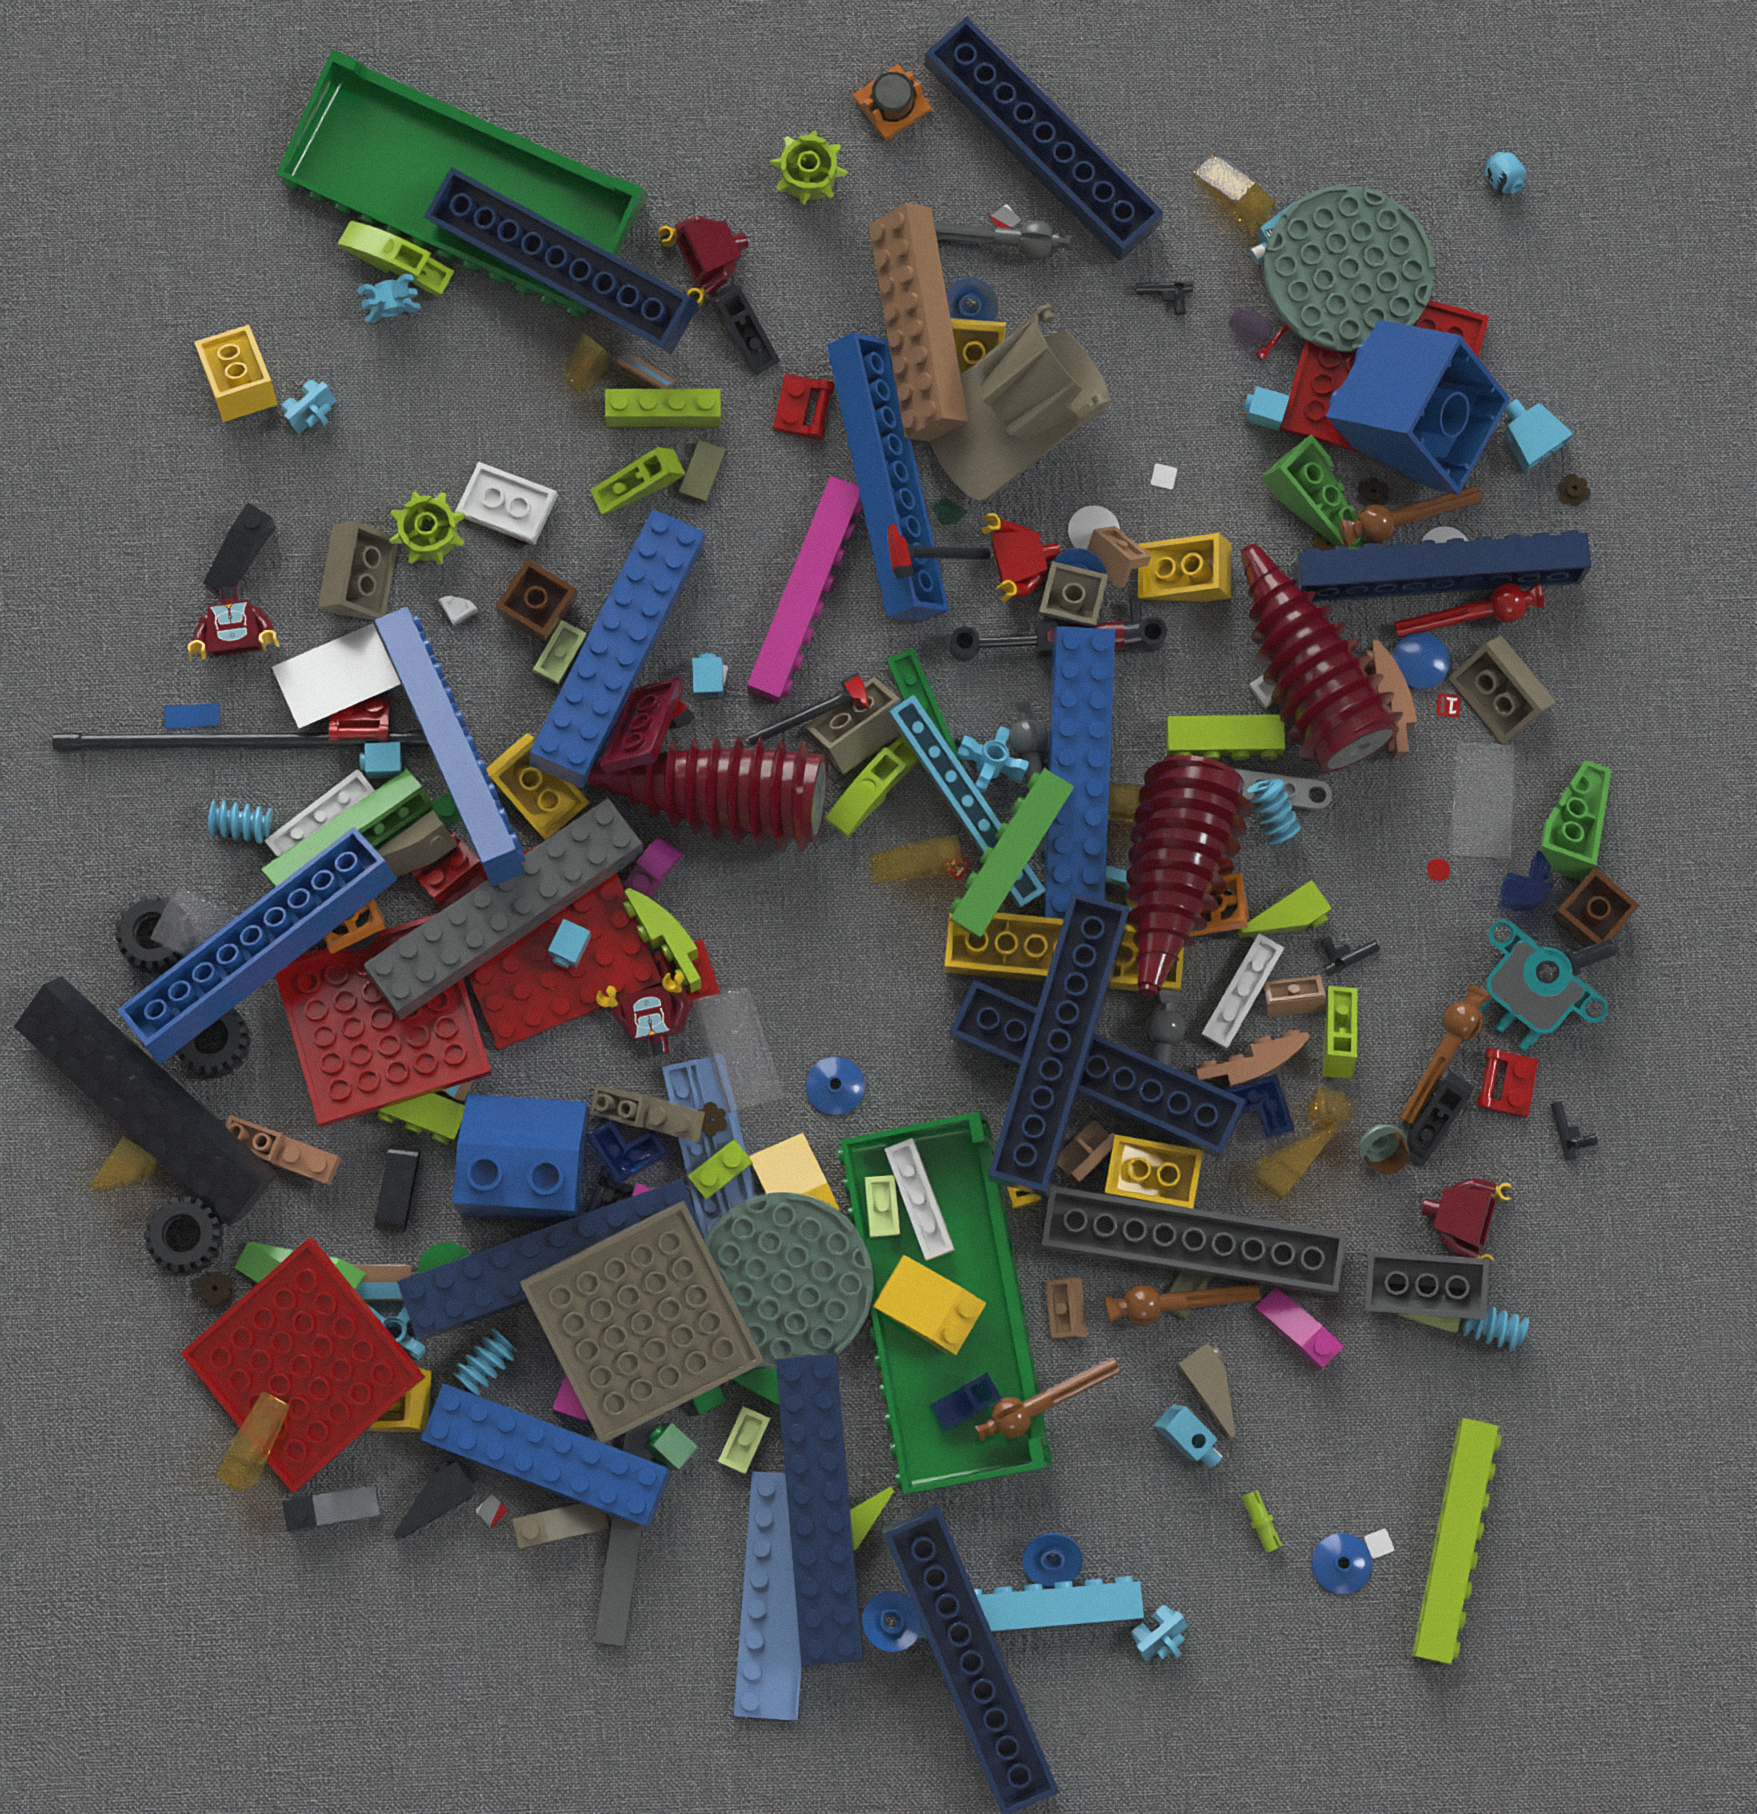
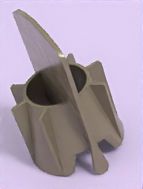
M1051 304L1043 305L1037 309L1010 336L960 375L968 422L930 442L940 465L951 480L969 497L981 502L994 496L1061 441L1102 413L1111 404L1109 389L1099 369L1068 330L1063 328L1046 338L1043 337L1039 322L1043 320L1044 323H1050L1054 320L1055 317L1052 313L1053 307Z

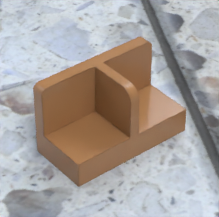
M1116 526L1094 529L1087 550L1092 551L1102 560L1108 575L1107 579L1118 588L1125 587L1131 569L1148 566L1151 556Z
M1093 1120L1060 1152L1057 1166L1078 1186L1112 1152L1115 1134L1113 1132L1109 1134L1096 1120Z

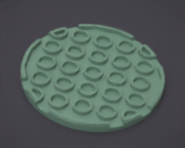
M1337 185L1307 194L1284 212L1273 228L1267 242L1263 274L1267 293L1274 309L1293 332L1318 347L1336 352L1356 353L1360 344L1368 340L1378 320L1409 326L1415 324L1431 296L1434 278V258L1424 229L1405 206L1398 204L1387 197V194L1375 189Z
M765 1193L735 1205L719 1218L709 1230L704 1242L764 1359V1363L756 1366V1368L776 1370V1359L839 1354L858 1334L868 1315L874 1290L873 1266L870 1254L860 1233L849 1219L835 1207L816 1197L802 1193Z

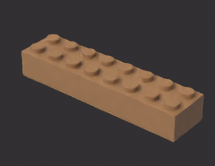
M904 203L870 223L869 230L904 437L931 442L967 423L968 417L932 209L927 206Z

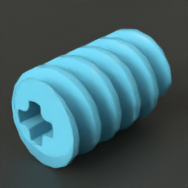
M1281 779L1260 781L1250 786L1247 790L1248 793L1257 792V795L1251 799L1252 803H1261L1255 809V813H1265V816L1259 820V823H1269L1270 825L1263 830L1264 835L1273 834V837L1267 841L1268 845H1275L1288 840L1301 828L1300 823L1295 821L1297 817L1296 813L1291 810V801L1286 800L1288 793L1283 789L1284 782Z
M213 799L208 815L209 834L216 836L220 830L223 838H227L232 833L234 840L240 839L243 834L246 842H250L255 835L256 842L261 844L270 833L273 810L269 808L266 815H262L261 806H257L255 812L251 813L249 804H246L243 811H239L238 802H234L232 808L227 809L226 800H223L218 808L215 805V799Z
M1490 1306L1486 1311V1320L1464 1318L1462 1325L1463 1336L1466 1337L1471 1330H1474L1475 1340L1478 1341L1482 1334H1486V1344H1490L1495 1337L1497 1338L1498 1348H1501L1507 1341L1509 1342V1351L1512 1352L1517 1345H1522L1527 1333L1529 1318L1525 1317L1519 1324L1518 1314H1513L1508 1320L1506 1310H1502L1496 1316V1307Z
M494 1328L490 1330L493 1340L483 1337L481 1340L485 1348L483 1349L475 1345L473 1349L476 1357L466 1354L464 1357L468 1365L465 1366L458 1362L456 1367L459 1374L453 1373L477 1396L481 1394L477 1386L478 1384L485 1387L489 1386L486 1379L487 1375L495 1379L498 1376L494 1369L495 1367L503 1370L506 1368L503 1358L510 1361L515 1359L511 1350L516 1349Z

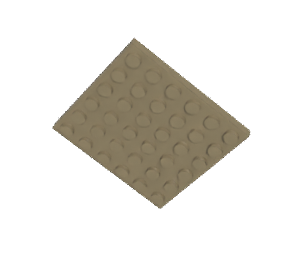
M684 1200L520 1281V1285L601 1443H605L764 1363V1359Z

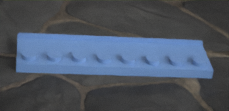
M719 1053L711 1057L662 1067L669 1101L686 1105L688 1108L695 1110L703 1109L706 1103L713 1102L717 1105L718 1109L723 1108L726 1111L724 1119H726L728 1125L725 1131L717 1132L713 1137L708 1136L706 1132L701 1133L699 1141H690L678 1137L687 1177L734 1139L746 1153L723 1054ZM709 1118L708 1121L713 1122L714 1119ZM750 1167L707 1201L688 1178L698 1223L704 1239L717 1220L728 1210L742 1201L756 1196Z
M752 1471L734 1716L797 1721L801 1655L786 1477L784 1473Z

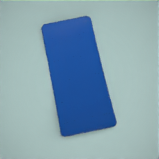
M218 702L164 707L165 728H194L220 724V704Z

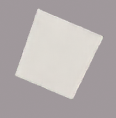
M373 623L272 667L298 728L401 684Z

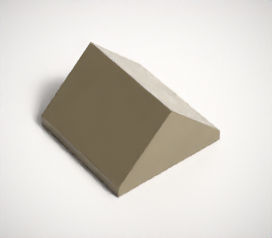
M1052 561L1039 614L1095 628L1108 575Z

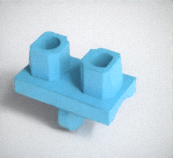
M310 379L303 385L301 390L305 397L299 402L294 398H288L281 404V408L285 413L284 416L298 435L308 426L312 427L317 421L322 426L329 423L324 415L332 409L331 406L337 400L330 392L328 385L323 381L318 384Z
M1162 1605L1153 1614L1154 1619L1160 1625L1156 1630L1151 1633L1145 1624L1142 1623L1131 1632L1137 1644L1136 1647L1145 1661L1149 1660L1156 1653L1161 1659L1170 1652L1175 1658L1182 1655L1177 1646L1185 1641L1180 1633L1188 1626L1179 1611L1174 1613L1166 1605Z

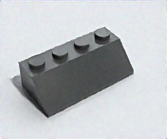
M1369 1251L1365 1311L1486 1320L1490 1259Z

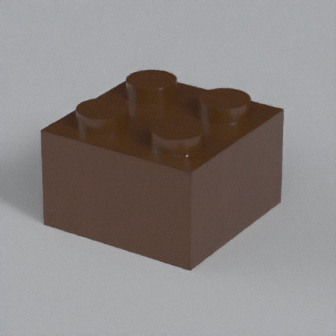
M527 559L496 604L497 614L547 645L560 621L564 620L578 599L577 589Z
M1594 868L1555 912L1552 918L1588 947L1607 939H1612L1640 905L1597 868Z

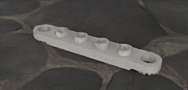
M1234 769L1245 782L1243 796L1249 802L1257 795V792L1248 793V788L1255 783L1268 779L1283 780V789L1288 793L1286 800L1291 801L1292 808L1321 811L1328 806L1332 798L1330 787L1323 781ZM1314 788L1321 789L1325 795L1324 801L1321 803L1311 801L1309 798L1310 790Z

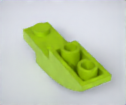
M355 221L349 222L337 244L338 247L387 274L389 270L399 276L412 274L414 280L411 282L439 298L454 273L452 269L430 258L431 253L386 231Z
M902 735L889 748L884 747L853 781L826 816L825 820L847 838L886 799V794L919 762Z
M631 888L625 890L626 901L623 902V906L630 918L635 916L640 926L636 927L642 941L644 943L649 941L653 949L660 946L668 962L673 960L677 967V970L674 971L675 975L677 972H681L684 975L682 986L687 985L691 993L702 988L701 978L691 962L698 958L697 947L688 933L668 911L655 901Z

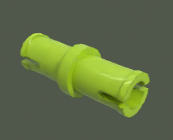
M1255 1490L1240 1497L1252 1520L1250 1523L1251 1528L1256 1529L1265 1553L1283 1546L1272 1523L1274 1518L1272 1514H1268L1259 1491Z

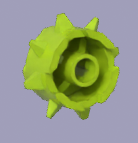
M812 131L810 135L799 136L797 140L788 136L785 137L784 142L786 146L781 158L770 160L771 165L781 169V180L776 186L778 192L786 190L789 195L800 199L802 205H805L808 200L823 199L825 197L833 198L832 188L837 177L846 176L848 171L837 166V154L841 149L840 144L829 146L825 139L817 136V131ZM806 166H811L812 169L807 170Z
M413 492L412 500L404 505L403 510H392L390 513L397 521L398 533L389 539L390 544H402L409 553L408 562L410 564H414L417 560H435L441 565L443 564V556L447 555L455 546H463L465 543L458 536L456 526L459 521L466 517L465 513H453L446 503V493L441 492L435 499L428 495L419 496L417 492ZM430 525L431 531L425 532L424 526Z

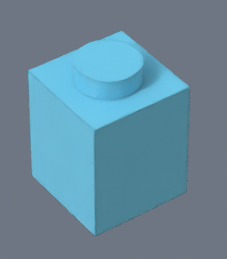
M1256 386L1254 395L1248 394L1243 410L1248 412L1246 421L1279 431L1289 396Z
M712 653L700 654L699 658H692L695 699L724 698L722 658L716 657V654Z
M400 742L365 743V753H360V769L365 770L368 779L394 778L403 772V752Z
M563 919L548 949L549 956L553 957L552 962L568 969L569 965L577 968L591 939V932Z

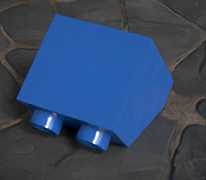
M1378 320L1368 340L1363 341L1358 347L1355 363L1342 387L1337 389L1331 396L1329 411L1326 417L1353 448L1431 489L1459 495L1511 398L1460 335Z
M467 1094L457 1143L453 1205L459 1216L543 1223H560L580 1216L588 1118L587 1102Z

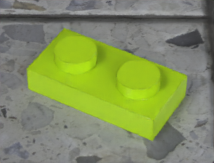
M734 1139L689 1174L688 1178L707 1201L750 1167L753 1161Z

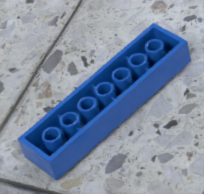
M444 1383L420 1439L425 1445L648 1530L671 1475L669 1469Z

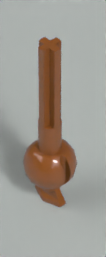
M1476 485L1462 489L1459 495L1449 493L1391 511L1378 504L1368 505L1358 513L1355 522L1340 519V535L1345 546L1348 547L1359 537L1372 544L1383 543L1393 535L1395 527L1481 502L1480 497H1482V493Z
M1467 985L1465 1001H1457L1450 1004L1445 1010L1443 1027L1447 1032L1402 1112L1400 1120L1411 1126L1415 1125L1462 1040H1471L1481 1032L1483 1015L1479 1008L1492 997L1488 992L1478 986Z
M1140 1284L1130 1288L1126 1292L1124 1299L1117 1300L1105 1296V1314L1110 1323L1120 1316H1127V1319L1133 1324L1146 1326L1157 1321L1161 1312L1260 1300L1258 1284L1158 1294L1155 1288Z
M1111 1357L1023 1402L1016 1397L1000 1399L991 1410L992 1419L986 1421L983 1425L974 1427L979 1440L982 1442L989 1435L993 1436L997 1433L1005 1439L1021 1437L1030 1427V1418L1120 1374L1121 1371L1118 1364Z

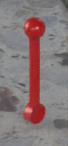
M1286 324L1265 348L1257 350L1256 355L1258 359L1268 358L1269 350L1289 329Z

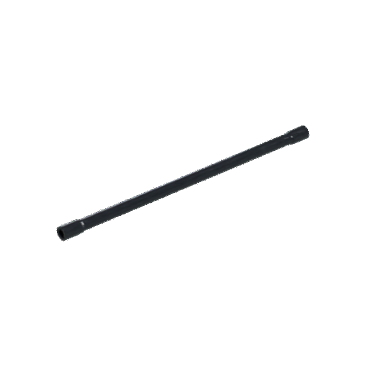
M422 730L389 732V742H400L401 746H408L410 748L429 747ZM329 732L53 734L54 750L363 747L365 743H387L380 742L379 739H339V742H329Z

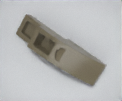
M601 1085L595 1086L590 1110L592 1115L635 1127H644L690 1141H699L705 1112L688 1108L686 1105Z

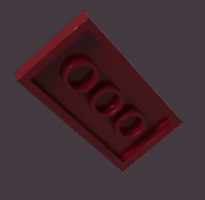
M679 677L632 689L617 719L600 763L605 774L615 771L621 772L628 768L650 765L656 762L684 688Z

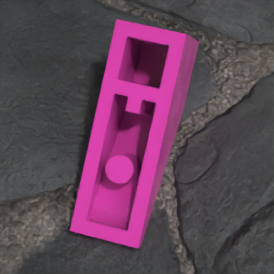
M1277 1287L1255 1307L1318 1371L1323 1369L1344 1347L1318 1321Z

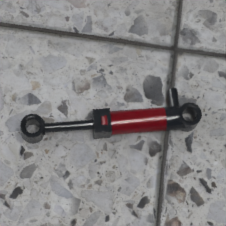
M1131 598L1129 600L1131 621L1096 623L1095 628L1115 629L1114 651L1143 649L1148 652L1157 651L1165 643L1168 631L1165 622L1158 617L1152 616L1142 620L1140 598ZM1057 621L1036 622L1035 634L979 637L975 629L969 626H961L951 634L949 649L951 655L959 661L971 660L979 652V649L1022 646H1036L1037 658L1052 657L1053 632L1057 626L1094 627L1082 624L1057 625ZM1154 629L1159 633L1160 637L1154 640L1149 639L1145 635V631ZM965 638L970 640L972 646L962 649L956 642L959 639Z

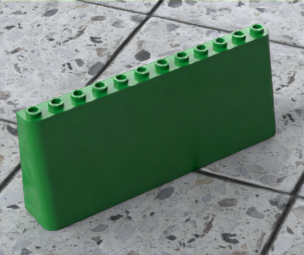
M332 49L277 170L276 175L283 179L282 185L294 191H297L299 187L309 191L308 197L323 203L324 199H327L334 203L333 208L345 214H349L350 210L360 214L359 220L372 226L375 225V222L385 225L384 231L400 237L401 233L411 237V243L423 249H426L427 245L436 248L435 254L451 261L452 257H456L462 260L461 265L474 272H477L478 268L489 272L487 277L498 283L503 284L505 279L514 284L513 289L525 295H529L530 291L540 295L538 300L549 306L554 307L556 303L565 306L564 312L580 319L582 314L588 316L589 309L435 226L425 219L424 215L448 171L453 167L607 252L618 256L648 196L644 189L616 176L614 179L364 67L358 60Z
M978 1111L840 1140L842 1148H838V1157L841 1166L845 1165L847 1177H843V1185L846 1195L850 1194L852 1206L848 1207L851 1223L856 1225V1229L863 1238L873 1266L874 1290L869 1309L873 1323L869 1324V1331L872 1341H876L878 1353L874 1354L877 1370L882 1371L883 1382L880 1383V1393L883 1401L887 1400L889 1412L885 1413V1421L888 1430L893 1432L894 1442L890 1443L893 1460H898L900 1471L896 1472L898 1489H903V1494L909 1495L1052 1469V1456L1043 1412L1030 1418L1031 1424L1029 1429L1019 1438L1005 1439L997 1433L993 1436L989 1435L981 1442L974 1430L975 1426L983 1425L986 1421L992 1419L991 1410L1000 1399L1016 1397L1023 1402L1040 1393L1001 1184L989 1181L988 1178L995 1149L987 1116ZM911 1138L915 1141L955 1251L929 1261L925 1260L896 1179L900 1235L870 1238L865 1177L894 1175L885 1148ZM903 1255L964 1288L986 1303L956 1355L942 1352L872 1307Z

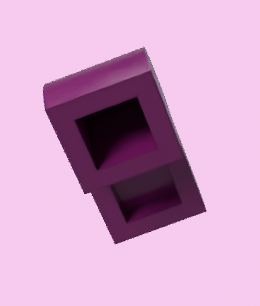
M662 836L658 837L638 859L636 867L623 886L627 889L631 888L651 899L685 853Z

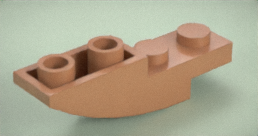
M1374 640L1370 644L1369 650H1365V656L1372 658L1367 668L1371 667V673L1383 675L1382 681L1375 689L1378 693L1393 692L1394 697L1386 707L1390 713H1403L1402 718L1397 723L1399 732L1387 744V749L1392 751L1393 759L1405 758L1409 752L1407 730L1413 729L1417 723L1414 703L1406 680L1397 663L1379 640Z
M1292 1030L1283 1033V1038L1272 1040L1271 1036L1255 1039L1254 1044L1248 1048V1058H1246L1245 1054H1238L1229 1057L1228 1062L1217 1064L1216 1060L1199 1064L1200 1068L1196 1069L1193 1075L1195 1078L1206 1083L1225 1079L1227 1090L1247 1085L1274 1072L1289 1061L1310 1038L1309 1033L1300 1034L1299 1030Z
M229 1115L225 1127L263 1162L306 1179L309 1178L328 1186L331 1185L341 1161L339 1156L288 1138L281 1133L233 1115Z

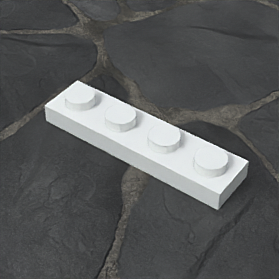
M357 769L264 841L278 858L375 790Z
M1258 934L1201 1036L1227 1050L1284 947Z
M911 1138L885 1148L925 1260L929 1261L955 1251L914 1139Z

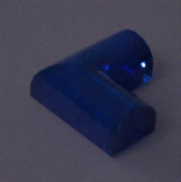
M1277 1074L1222 1089L1246 1100L1242 1115L1257 1111L1266 1140L1290 1134L1295 1130Z
M612 1120L586 1134V1138L617 1185L668 1157V1152L653 1130L628 1144Z

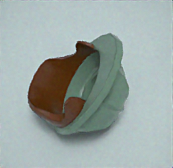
M1377 1124L1367 1129L1358 1145V1154L1363 1164L1384 1175L1400 1171L1410 1158L1405 1133L1392 1125Z

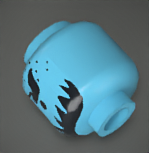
M1498 152L1488 159L1485 164L1484 176L1497 193L1502 195L1508 193L1515 194L1523 188V181L1527 175L1526 168L1513 153Z

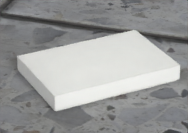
M478 462L455 513H465L466 517L464 519L535 545L558 493L550 488Z

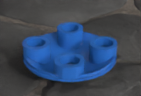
M1413 633L1404 637L1398 642L1392 655L1407 685L1412 688L1427 689L1434 687L1442 682L1449 670L1450 658L1447 648L1438 638L1427 633Z

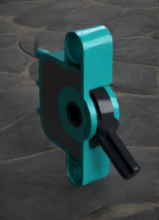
M1507 919L1497 920L1491 925L1488 931L1489 940L1505 956L1495 966L1487 979V989L1485 991L1492 995V997L1481 1005L1479 1011L1482 1012L1495 999L1507 1009L1496 1025V1029L1499 1032H1504L1516 1018L1531 1028L1519 1044V1048L1522 1051H1526L1532 1046L1541 1034L1553 1032L1558 1028L1572 1010L1592 1023L1600 1022L1605 1018L1608 1012L1607 1000L1579 976L1575 975L1581 974L1580 968L1615 956L1617 952L1611 939L1573 952L1572 947L1566 950L1550 945L1538 947L1536 941ZM1500 925L1506 926L1510 930V938L1505 941L1498 940L1494 935V929ZM1546 963H1548L1549 967L1555 966L1556 968L1552 978H1549L1547 974L1542 975L1540 972ZM1590 1001L1600 1002L1603 1007L1602 1013L1597 1016L1589 1014L1586 1010L1587 1003Z

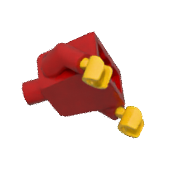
M989 513L981 517V520H986L989 523V526L982 528V532L984 534L992 531L995 532L991 536V546L1001 583L996 587V590L1002 589V592L1006 593L1000 598L1001 601L1006 602L1011 597L1030 596L1047 576L1048 568L1046 562L1053 561L1061 553L1058 542L1042 545L1039 532L1032 531L1028 527L1011 521L1002 520L995 513Z

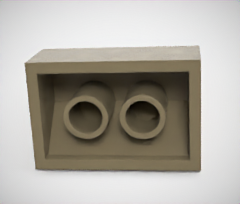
M357 521L333 524L318 607L340 616L373 621L385 616L398 544H390L389 539L393 536Z
M1501 635L1481 647L1449 677V680L1503 745L1537 720L1556 703L1554 698Z
M875 677L864 684L869 698V708L865 709L863 705H855L854 702L841 705L818 716L804 726L828 760L843 774L856 768L864 759L878 752L885 744L901 735L887 713L902 703V701Z

